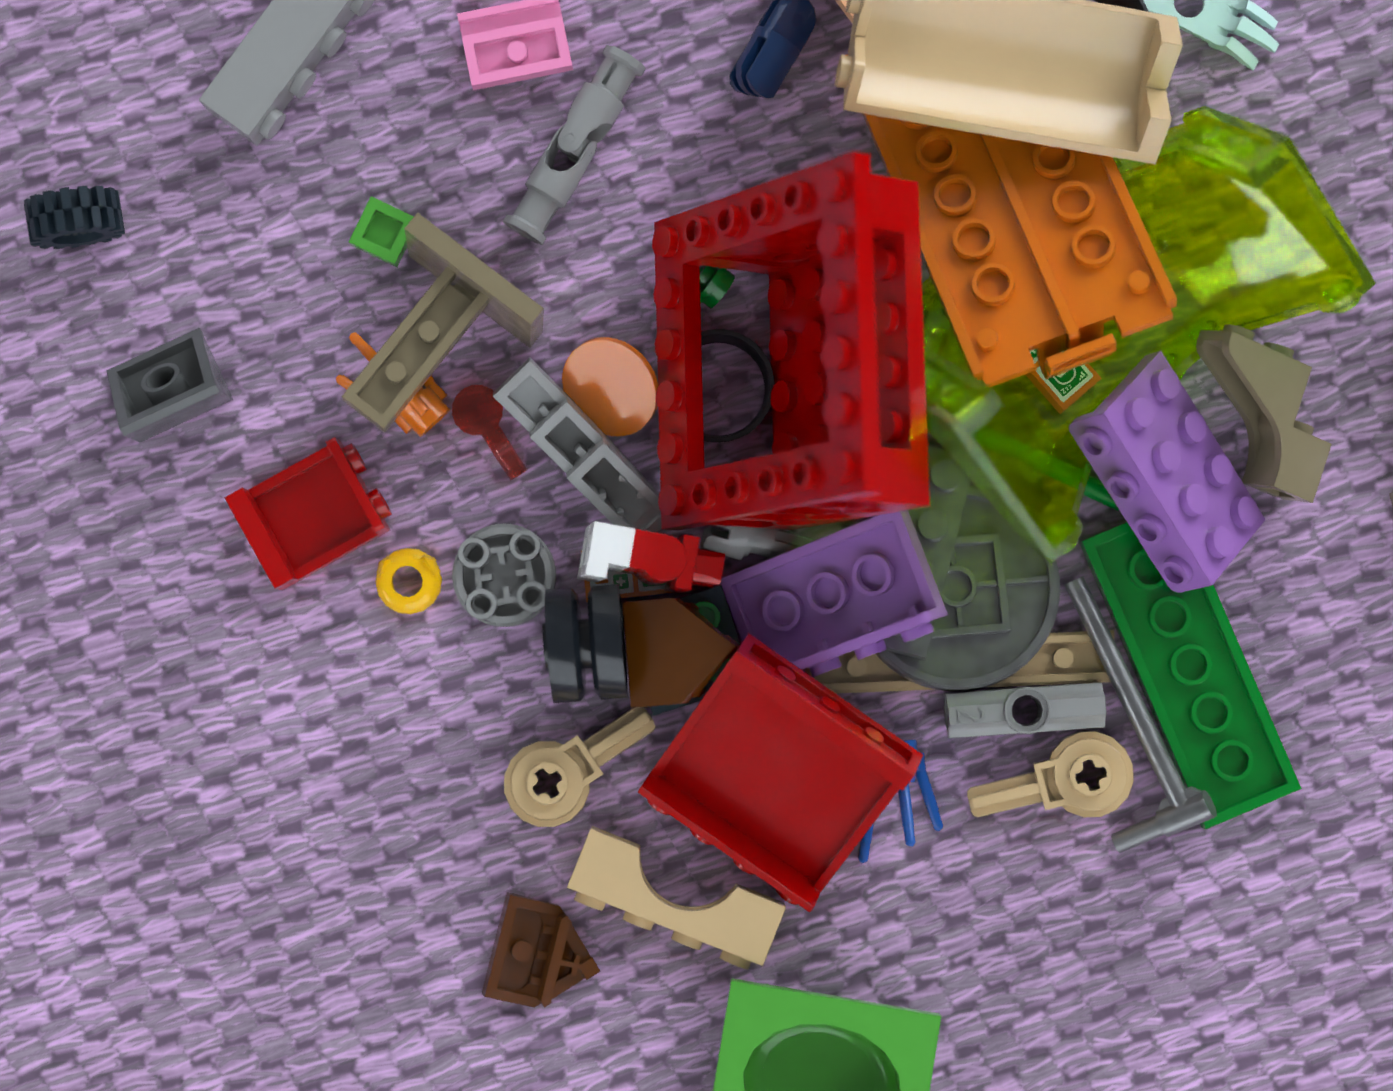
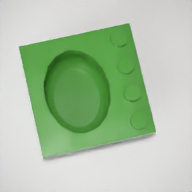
M731 978L713 1091H930L942 1016L940 1013Z

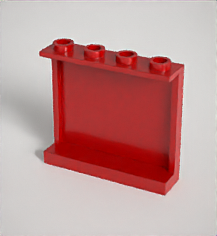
M748 633L653 767L638 793L645 797L656 811L664 815H671L688 827L693 836L707 845H714L731 857L739 869L747 874L757 875L774 887L782 899L790 904L800 905L808 912H811L822 890L899 789L904 791L913 779L923 754Z

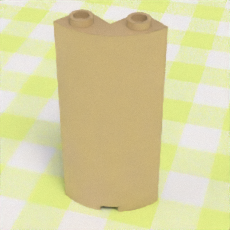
M847 0L846 12L853 13L854 18L848 56L840 55L835 77V87L844 88L843 110L1156 164L1172 121L1166 90L1183 46L1177 17L1086 0Z

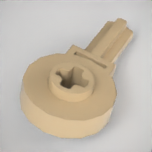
M644 707L632 708L584 741H581L577 735L565 744L556 741H538L523 747L511 759L504 775V794L510 809L522 821L536 827H556L572 820L585 805L590 792V783L603 775L600 767L655 730V723ZM543 770L548 776L554 773L559 775L561 781L555 786L558 792L556 797L550 798L546 792L538 796L534 793L533 787L538 783L535 775L537 772Z
M1080 731L1063 738L1051 751L1049 759L1033 763L1035 772L970 787L967 790V797L973 816L978 818L1043 802L1045 810L1062 806L1066 811L1084 818L1102 817L1117 810L1128 798L1134 782L1133 764L1126 749L1113 737L1097 731ZM1086 760H1091L1095 767H1103L1104 775L1096 778L1097 786L1094 788H1089L1085 781H1076L1075 774L1083 771L1082 762Z

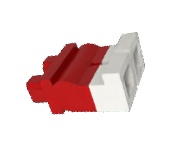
M594 521L585 529L577 579L599 582L606 579L607 571L611 570L634 574L641 582L648 585H659L666 582L664 591L680 594L691 590L692 585L712 588L713 585L719 586L722 579L725 553L698 549L700 537L684 534L675 538L667 534Z

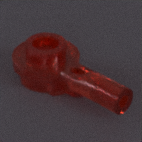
M471 385L463 388L456 395L452 404V416L455 424L469 435L483 437L510 481L526 472V466L499 426L503 416V406L493 397V389L484 385Z

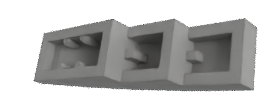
M529 357L493 392V397L530 433V438L566 473V478L613 525L657 533L661 529V511L658 505L659 493L580 407Z

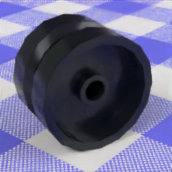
M620 585L592 586L588 593V619H581L579 597L573 588L545 590V623L542 625L545 668L546 671H549L553 703L579 702L582 700L586 693L585 668H592L595 693L601 700L628 698L627 662Z

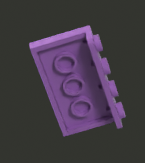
M1162 351L1145 355L1094 412L1076 417L1069 425V431L1167 586L1174 592H1184L1212 586L1266 520Z
M908 510L874 516L721 579V585L741 640L743 641L748 633L801 670L809 668L812 677L841 667L838 656L854 651L857 659L860 660L888 649L884 639L900 633L905 643L932 633L934 629L930 621L948 615Z

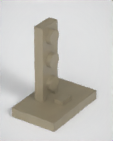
M418 212L404 228L408 255L436 276L437 279L342 395L345 403L383 432L388 430L481 312L529 348L532 347L543 332L544 308Z

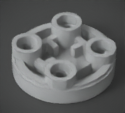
M495 524L478 530L460 545L453 564L452 580L459 602L472 617L492 626L513 627L532 620L545 608V590L555 589L556 566L549 548L535 533L514 524Z

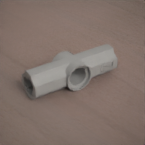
M1102 682L944 693V717L948 739L1105 728L1107 713ZM1027 695L1036 703L1037 714L1031 723L1020 725L1013 718L1012 705L1020 696Z

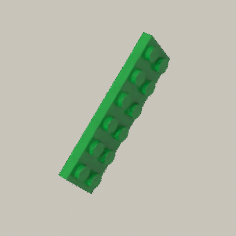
M1127 522L1079 542L1185 788L1187 789L1192 786L1202 791L1205 790L1214 803L1217 816L1201 823V828H1211L1302 789L1214 585L1184 592H1174L1171 590Z

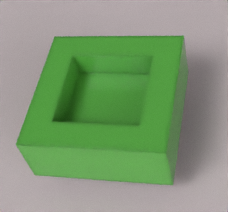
M371 196L354 229L349 244L398 267L407 249L404 228L414 216Z

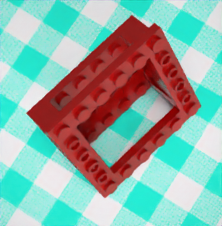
M851 151L654 222L652 248L655 253V287L653 297L656 304L657 327L655 339L658 369L656 404L659 412L657 454L660 460L658 505L661 511V530L679 531L707 525L796 530L930 506L918 182L871 174L870 154ZM704 265L769 274V352L775 382L771 391L773 411L772 454L705 468L699 266Z

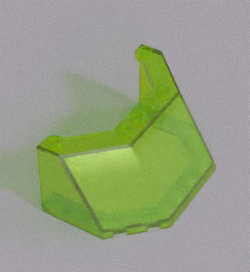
M1202 106L1185 112L1182 119L1184 123L1168 129L1156 164L1113 157L1177 297V305L1171 309L1173 319L1123 338L1114 320L1104 323V336L1113 334L1116 341V351L1108 357L1089 363L1102 379L1061 414L1056 411L1026 375L993 387H989L982 380L979 381L973 377L967 367L931 278L929 277L922 283L927 430L1025 544L1048 562L1052 563L1060 555L1071 551L1076 546L1083 530V524L1077 515L1092 466L1070 433L1069 425L1076 417L1094 412L1145 355L1162 351L1171 368L1177 374L1179 380H1181L1186 370L1201 358L1196 349L1200 330L1222 331L1225 324L1253 330L1317 310L1325 313H1343L1356 306L1360 298L1376 284L1290 136L1207 106Z

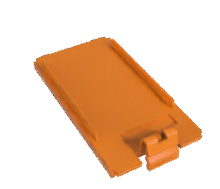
M863 114L888 177L918 182L921 256L974 383L982 380L985 389L1035 371L1036 365L1030 353L1034 349H1037V359L1045 379H1049L1068 372L1073 368L1112 355L1116 351V341L1113 334L1104 336V323L1114 320L1123 338L1173 319L1171 309L1176 307L1177 297L1113 157Z

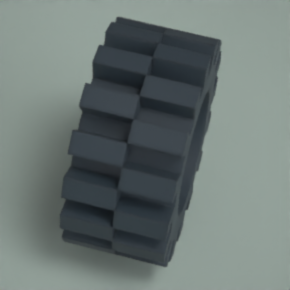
M78 186L77 189H69V187L59 188L60 191L56 192L52 190L42 192L43 195L35 194L30 196V199L24 200L29 241L33 247L63 249L64 247L71 246V248L86 244L94 245L96 242H110L112 238L118 239L122 237V234H125L119 191L115 190V188Z

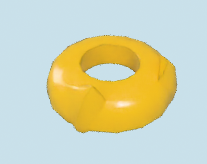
M404 548L393 551L379 561L375 580L378 596L387 607L395 612L410 615L422 612L430 607L440 594L442 576L435 557L428 555L420 549ZM404 566H411L417 569L423 580L419 592L409 597L399 594L393 585L395 573Z

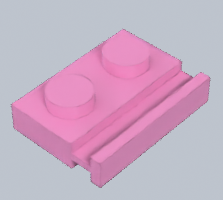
M521 0L457 14L473 91L573 70L559 0Z

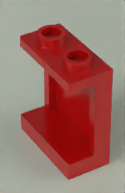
M333 437L326 441V447L249 490L242 487L224 497L274 589L284 590L390 531L385 518L391 516L392 512L378 488L370 492L360 476V473L366 471L367 468L353 443L344 447L339 439Z

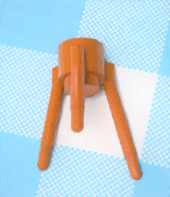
M353 332L349 335V340L370 362L377 352L358 333ZM344 375L336 377V382L345 389H348L353 383L352 380ZM432 375L424 383L426 388H420L394 421L406 434L413 429L419 437L424 436L450 411V408L443 402L448 395L435 382Z

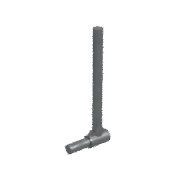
M1082 576L1065 584L1067 592L1166 795V798L1161 800L1155 816L1111 835L1116 850L1122 853L1164 834L1170 837L1217 816L1216 808L1209 794L1205 790L1202 791L1192 786L1187 789L1185 788L1084 577Z

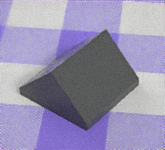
M200 328L106 370L119 429L125 437L139 443L233 400Z

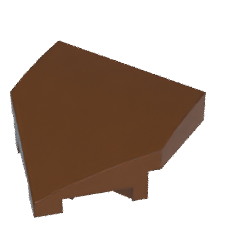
M680 598L623 602L631 708L686 704L693 697H701L706 690L705 685L722 663L733 656L740 645L729 635H723L698 611L699 608L693 602L684 603Z
M506 893L482 989L484 997L534 1008L542 1004L545 1008L552 1003V999L583 979L588 980L600 972V969L578 936L569 917L558 904L514 893Z

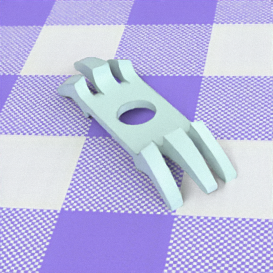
M1143 0L1149 12L1177 17L1179 29L1208 42L1209 47L1229 54L1253 71L1258 63V59L1233 36L1227 37L1228 33L1245 38L1275 53L1279 45L1265 30L1248 18L1271 30L1275 29L1278 21L1250 0H1202L1203 8L1201 13L1191 18L1184 17L1176 11L1174 0ZM1238 13L1244 15L1241 17H1237Z

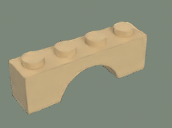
M595 826L590 828L567 888L577 892L574 900L583 905L603 911L605 904H609L624 910L625 913L622 919L635 926L652 930L654 923L673 930L671 939L697 950H700L702 943H706L722 950L720 959L747 970L751 962L760 966L764 965L786 909L784 902L737 883L720 899L706 905L683 906L672 903L659 895L647 881L641 864L640 844Z

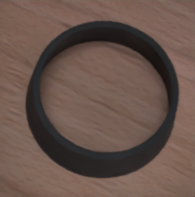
M725 329L701 331V346L711 343H725L742 349L757 363L764 380L762 406L756 417L746 427L728 435L704 434V441L729 442L749 434L766 417L771 407V391L775 385L774 374L765 353L748 337Z

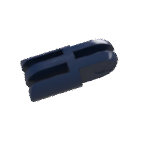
M773 0L770 3L729 75L730 85L735 91L755 97L773 98L813 32L816 23V13L814 6L809 0Z

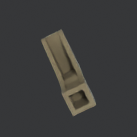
M1225 324L1222 331L1200 330L1196 343L1197 352L1241 415L1247 429L1249 451L1242 479L1243 484L1280 499L1313 503L1332 444L1313 436L1314 427L1295 420L1312 367L1293 359L1294 351L1288 347L1265 342L1262 345L1254 341L1255 333L1240 326Z

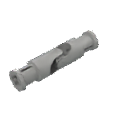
M605 46L602 51L605 58L591 82H584L571 104L567 115V122L555 133L525 183L527 187L525 195L513 215H506L503 220L506 226L536 244H544L546 240L544 232L558 208H565L595 155L597 143L612 128L624 105L621 101L634 78L642 76L646 70L640 61L615 46ZM559 150L566 154L569 160L576 163L565 171L553 170L555 156Z

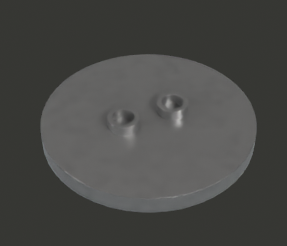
M970 485L941 597L948 615L936 619L926 659L921 660L887 650L876 653V655L900 676L924 687L954 692L981 689L1001 682L1019 671L1035 656L1045 643L1055 622L1060 600V576L1053 549L1039 525L1023 509L1020 510L1016 506L1013 507L992 491Z

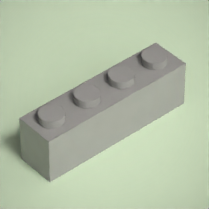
M272 0L199 98V101L211 114L254 145L258 146L264 137L270 140L284 124L286 114L283 111L294 96L298 99L302 98L313 85L316 79V73L313 70L324 55L329 58L332 57L344 43L347 36L344 28L355 14L359 17L363 16L372 6L374 0Z

